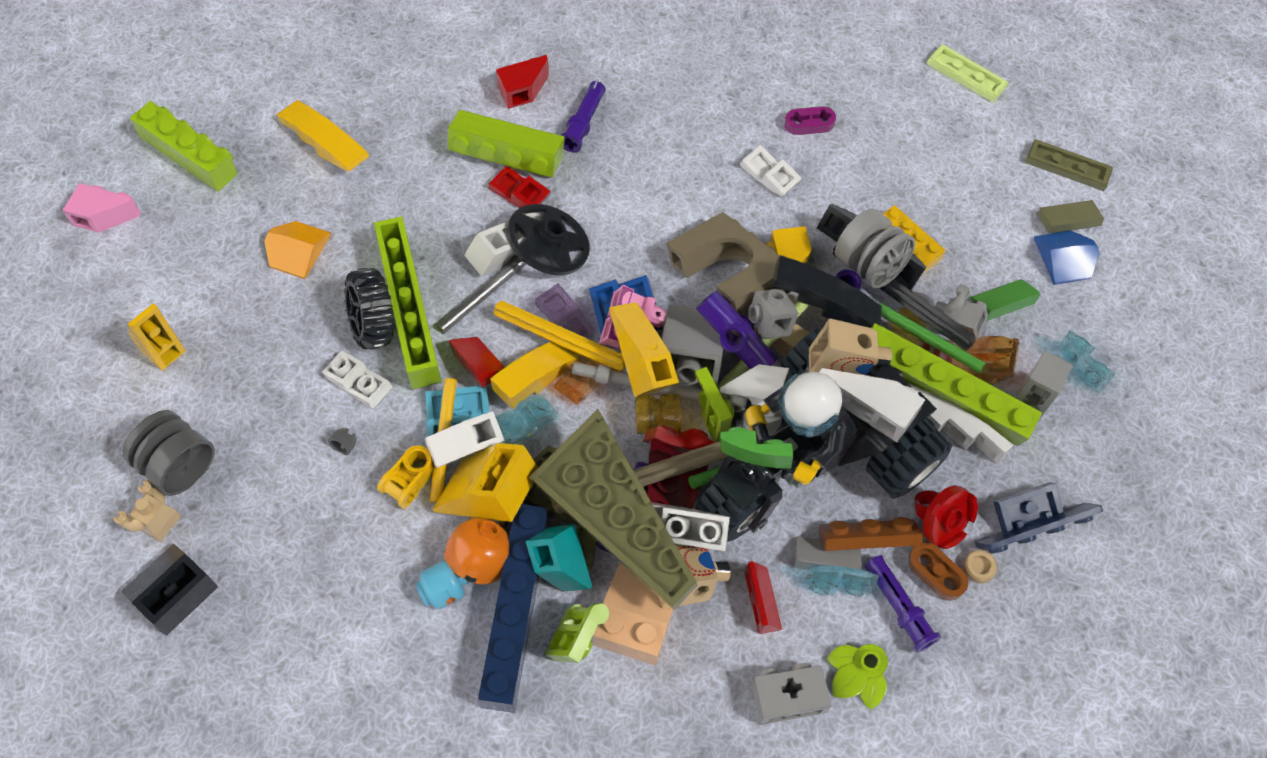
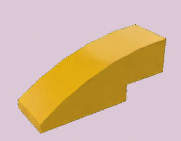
M548 342L521 356L490 378L492 390L513 410L532 393L537 395L574 365V362L579 361L581 357L571 350L553 342Z

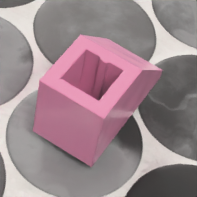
M81 183L78 184L63 208V212L73 226L95 232H101L137 218L141 213L130 195L123 192L114 193L97 185L88 186Z

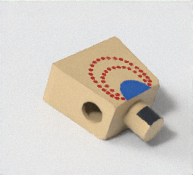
M829 319L809 347V372H819L822 368L866 375L873 365L888 367L891 362L892 351L891 348L878 346L875 329Z
M674 543L698 585L679 606L708 601L713 595L717 582L729 580L730 566L728 562H713L708 548ZM659 598L662 608H670L661 598Z

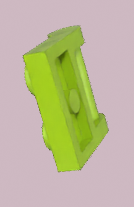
M602 603L592 604L589 607H584L580 604L568 606L544 655L554 661L580 663L581 659H584L592 648L593 642L591 639L598 624H604L608 620V607Z

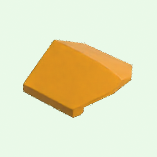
M298 221L273 227L267 233L264 241L270 268L306 279L330 238L331 232Z

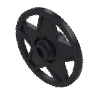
M544 204L526 205L516 210L508 222L507 237L513 251L523 262L540 272L550 275L572 274L578 271L588 259L590 245L584 229L573 217L558 208ZM531 212L545 213L540 221L525 215ZM562 220L570 225L576 233L567 231ZM515 227L527 237L521 246L515 236ZM582 250L580 259L572 265L569 252ZM545 256L553 266L545 265L535 259Z

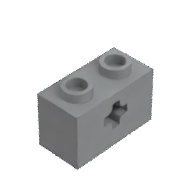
M1044 351L1026 377L1016 399L1042 412V417L1059 395L1073 364L1065 361L1058 355Z
M800 663L792 666L791 671L778 672L777 668L765 669L758 672V676L754 677L751 683L760 725L825 714L832 707L822 665L812 667L811 663ZM786 685H789L792 691L797 690L794 698H791L789 693H783Z

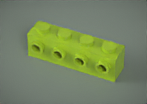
M149 101L130 117L141 139L217 192L238 175L232 162L234 158L225 147H217L206 134H199L194 131L187 121L175 118L165 106L159 107L152 101Z
M460 109L448 127L449 151L533 172L541 176L553 178L563 157L564 136Z

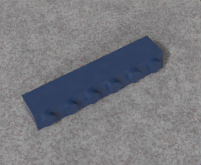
M521 504L512 521L508 540L509 554L503 566L478 695V702L483 709L511 713L516 711L539 582V575L534 572L525 541L548 528L549 513L548 508Z

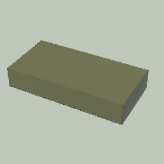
M1093 200L1040 207L1038 216L1048 233L1102 226L1104 220Z

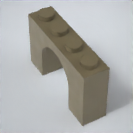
M724 212L667 242L670 263L686 278L719 261L738 260L749 264L743 271L717 285V291L739 315L749 317L748 310L756 291L782 289L772 286L775 264L779 255L775 253L771 246H766L754 233L748 232L736 219L730 218ZM783 289L786 294H788L789 292H791V291H788V290Z

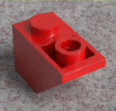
M547 55L496 69L498 88L508 109L528 104L535 100L549 76Z

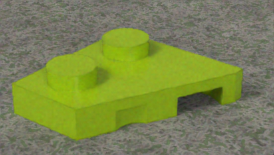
M707 367L695 371V378L703 391L698 392L702 420L712 440L719 442L720 432H727L728 429H731L734 410L729 400L723 399Z

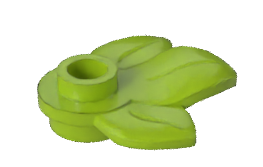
M865 644L860 648L850 645H842L835 648L827 657V661L838 669L832 683L833 696L836 698H850L860 694L864 704L869 709L878 706L887 691V683L883 675L888 666V658L885 651L875 644ZM869 654L874 655L877 658V665L874 668L867 667L864 663L865 656Z

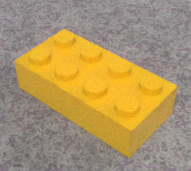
M894 205L883 213L884 216L891 220L893 226L900 227L904 233L914 238L916 244L913 253L927 267L924 273L943 258L946 250L897 206Z

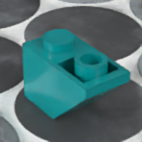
M575 524L549 527L525 541L534 572L563 592L588 590L593 587Z

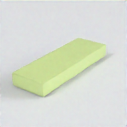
M943 44L927 61L929 66L993 103L1009 83Z

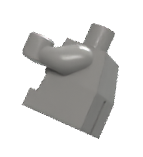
M960 284L956 290L957 297L950 298L948 304L938 301L935 307L974 334L977 339L988 318L987 305L981 301H978L977 304L968 301L967 298L970 295L969 287Z

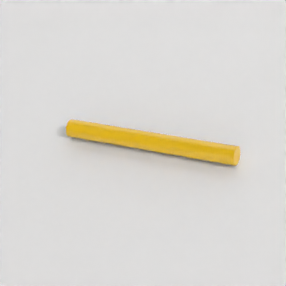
M453 378L444 379L438 432L452 425L457 380ZM447 464L438 468L435 465L433 467L430 503H436L444 490Z

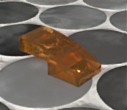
M584 356L577 362L596 367L599 366V363ZM571 364L553 388L574 404L579 405L600 383L595 382L594 378L572 374L574 364Z

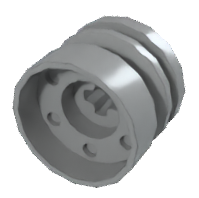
M871 208L863 211L847 225L838 239L835 255L849 269L857 270L859 277L866 279L870 286L880 288L891 282L903 270L914 252L916 243L912 236L904 233L900 227L893 226L890 219L878 210Z

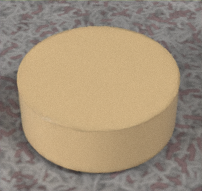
M974 550L964 559L963 571L969 580L979 584L987 583L997 573V562L987 551Z

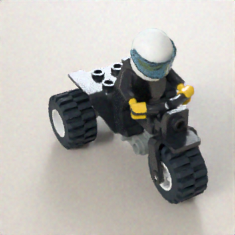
M824 325L818 327L802 338L784 358L780 367L789 368L792 377L783 387L763 400L765 404L762 406H750L745 414L750 430L756 431L758 444H763L764 441L773 439L781 440L784 443H792L793 460L791 468H772L754 465L728 455L718 472L710 479L711 486L701 496L695 510L730 517L727 542L733 541L749 530L753 534L756 533L758 528L762 529L768 523L767 519L783 498V490L776 483L775 476L780 474L781 478L785 479L789 485H794L798 488L803 484L811 483L815 476L818 478L821 475H828V471L837 465L842 466L868 457L870 459L866 465V471L892 499L904 496L928 478L944 462L951 451L952 444L927 419L937 408L921 392H918L919 396L924 398L925 401L898 442H895L842 407L841 389L836 381L826 374L815 371L809 372V347ZM873 365L865 375L897 381L903 386L911 387L904 380L902 373L891 365L888 367ZM780 410L785 422L779 426L774 434L769 436L766 428L767 421L764 415L769 412L773 414Z

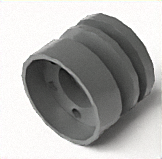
M162 410L146 417L134 428L123 446L122 456L128 465L135 468L140 475L146 476L147 480L162 494L174 496L188 490L206 473L214 459L215 448L202 434L191 429L190 425L182 420L178 414L170 410Z

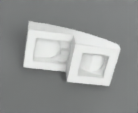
M761 145L740 163V166L772 192L782 197L802 179L783 159L778 163Z

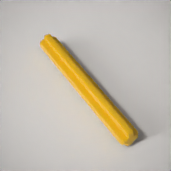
M503 300L496 303L494 307V316L601 365L610 366L612 370L622 372L626 368L621 353Z

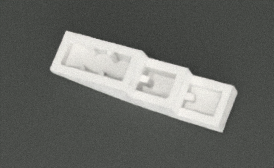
M909 384L917 393L921 392L937 408L927 419L939 432L943 430L965 451L974 443L998 464L1013 447V444L988 424L963 408L930 391Z

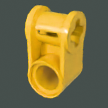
M422 445L408 448L396 464L380 479L377 490L382 494L387 493L398 501L399 507L406 509L432 478L434 462L429 450ZM417 461H427L423 467L413 468L414 463Z

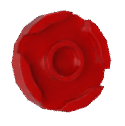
M953 485L945 488L940 493L930 490L917 493L914 498L915 514L924 520V537L936 546L949 549L959 544L967 536V533L963 530L969 521L975 522L978 503L974 494L962 486Z

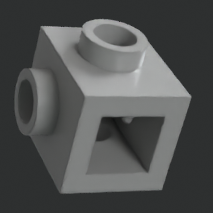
M783 289L756 291L748 310L750 321L755 325L763 339L790 336L799 314Z

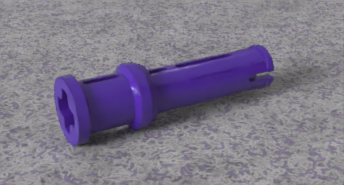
M592 81L576 114L568 119L567 129L561 134V136H564V150L572 153H577L581 150L582 140L590 132L589 122L602 96L606 92V88L601 82L598 81L596 84L595 81Z
M879 555L869 560L865 564V568L869 571L883 595L898 615L897 624L901 629L904 628L915 644L913 648L915 652H922L937 643L942 638L939 632L933 631L924 617L925 611L923 608L915 607L900 582L884 561L883 556Z

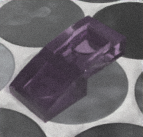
M559 283L535 298V305L552 323L587 339L595 334V330L583 312Z

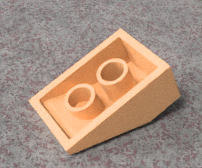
M619 562L603 602L609 609V618L604 624H598L592 637V645L656 666L673 609L662 608L659 597Z

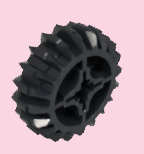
M360 268L356 271H350L344 283V302L353 339L362 349L373 350L387 346L394 335V315L391 295L388 292V285L385 284V278L375 268Z

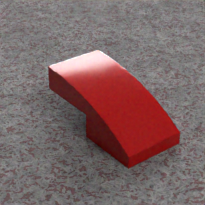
M507 165L489 183L490 190L520 208L530 204H541L551 193L549 189L528 175L526 178H523Z

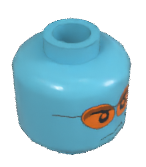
M443 560L424 569L420 573V581L416 582V586L426 606L432 605L435 609L439 610L461 600L465 595L464 585L469 582L467 576L465 579L457 576L446 560Z

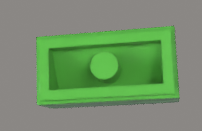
M1020 279L972 296L971 300L975 304L978 301L986 303L988 311L986 321L1035 304L1041 294L1033 286Z

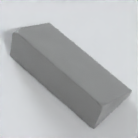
M797 536L793 568L858 578L862 569L861 549L825 551L821 540Z

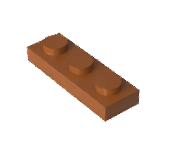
M897 517L889 521L865 519L861 522L853 523L832 521L829 524H819V537L825 551L922 546L923 533L914 519Z

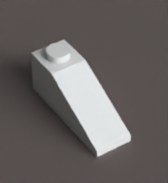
M539 212L525 214L539 221L543 217ZM509 221L477 233L464 256L481 276L499 270L518 257L508 241L507 225ZM515 227V236L521 246L527 237Z
M825 368L819 371V373L826 374L836 381L841 389L842 407L895 442H898L925 401L913 388L903 386L897 381Z

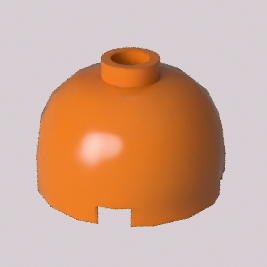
M471 518L454 529L446 543L444 558L457 576L465 579L466 575L471 578H476L475 583L481 585L494 583L502 577L504 562L509 554V535L499 524L492 520Z

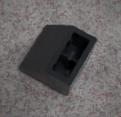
M172 544L122 590V593L156 628L167 636L218 588V585L179 547Z

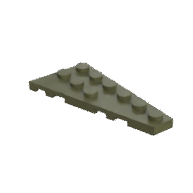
M597 409L530 476V479L670 608L675 610L698 586L697 582L606 424L601 412Z

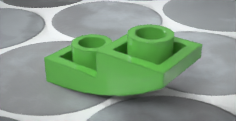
M742 427L728 429L727 432H720V449L731 457L764 467L791 468L792 443H784L781 440L773 439L764 441L763 444H756V431H748Z

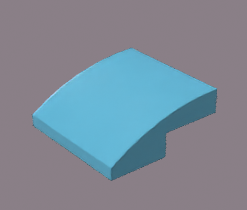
M481 386L456 388L451 427L489 412L487 386L484 388ZM443 390L425 391L428 436L438 433Z

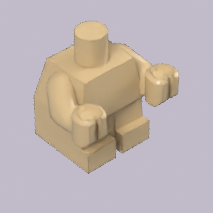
M145 480L142 482L144 486L139 485L138 490L144 497L136 501L135 508L129 514L130 517L124 511H118L119 517L114 516L113 520L120 527H124L131 532L142 531L161 543L170 529L180 519L181 515L175 509L166 505L165 495L149 481Z

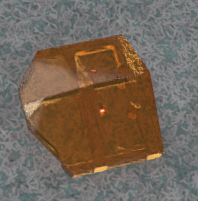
M1005 336L979 337L970 349L964 351L986 363L982 371L978 373L955 360L954 365L993 385L1014 377L1020 341L1017 338L1011 339Z

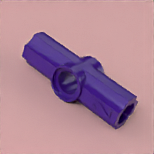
M717 290L707 296L696 307V310L720 335L719 339L722 347L727 351L735 352L749 369L757 365L772 366L778 360L777 356L754 332V324L750 319L739 315ZM732 330L738 331L742 337L736 336Z

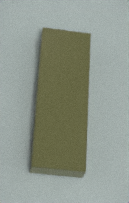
M1034 139L1025 161L1029 165L1101 191L1106 189L1113 170L1112 166Z

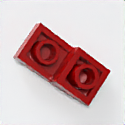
M664 425L647 430L643 442L647 444L652 441L681 453L716 443L710 440L708 434L702 430L692 428L677 435L676 430Z

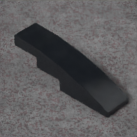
M782 255L778 257L775 264L772 286L798 293L797 301L821 308L822 317L872 328L875 323L880 325L882 306L862 291L813 266Z

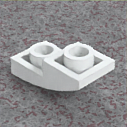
M342 350L322 371V374L332 383L371 409H374L393 388L389 380L368 370L362 361Z

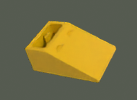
M496 443L461 460L432 510L435 513L512 522L533 484L530 476L538 469V466L524 445Z

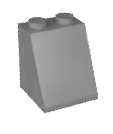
M669 305L662 341L670 351L679 381L677 384L702 389L700 383L695 378V371L707 367L717 386L723 347L719 339L720 335L695 308ZM655 392V393H654V395H660V396H667V397H673V398L686 399V398H681V397L672 396V395H667V394L658 393V392Z

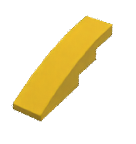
M299 100L294 101L276 114L283 125L294 130L303 142L314 147L320 157L347 172H350L369 157L368 152L347 133Z

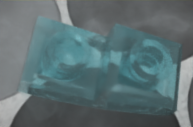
M1071 330L1058 346L1065 361L1073 364L1072 370L1098 394L1115 375L1105 364L1090 356L1096 347Z
M541 394L520 401L515 410L495 417L505 440L502 443L517 444L550 425L560 415Z
M818 566L809 568L803 583L809 585V589L814 593L827 596L828 593L834 595L839 585H842L849 594L862 597L863 595L870 596L876 586L879 575L844 566Z

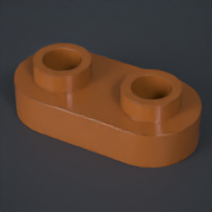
M922 542V546L913 547L908 556L910 569L939 597L952 601L960 598L968 588L967 575L936 545ZM919 558H927L929 561V565H922L919 561ZM944 580L952 581L954 589H948L944 585Z

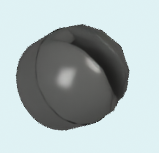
M348 428L337 429L328 439L330 447L344 455L350 454L357 441L354 433L352 435L348 434Z

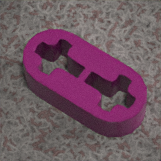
M825 106L796 108L787 113L784 127L793 135L825 133L833 129L836 114L831 108ZM819 117H824L827 122H823ZM793 119H798V122L801 124H796V121H793Z

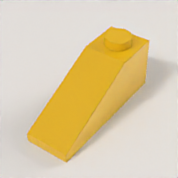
M154 303L128 323L130 338L138 349L162 371L186 352Z

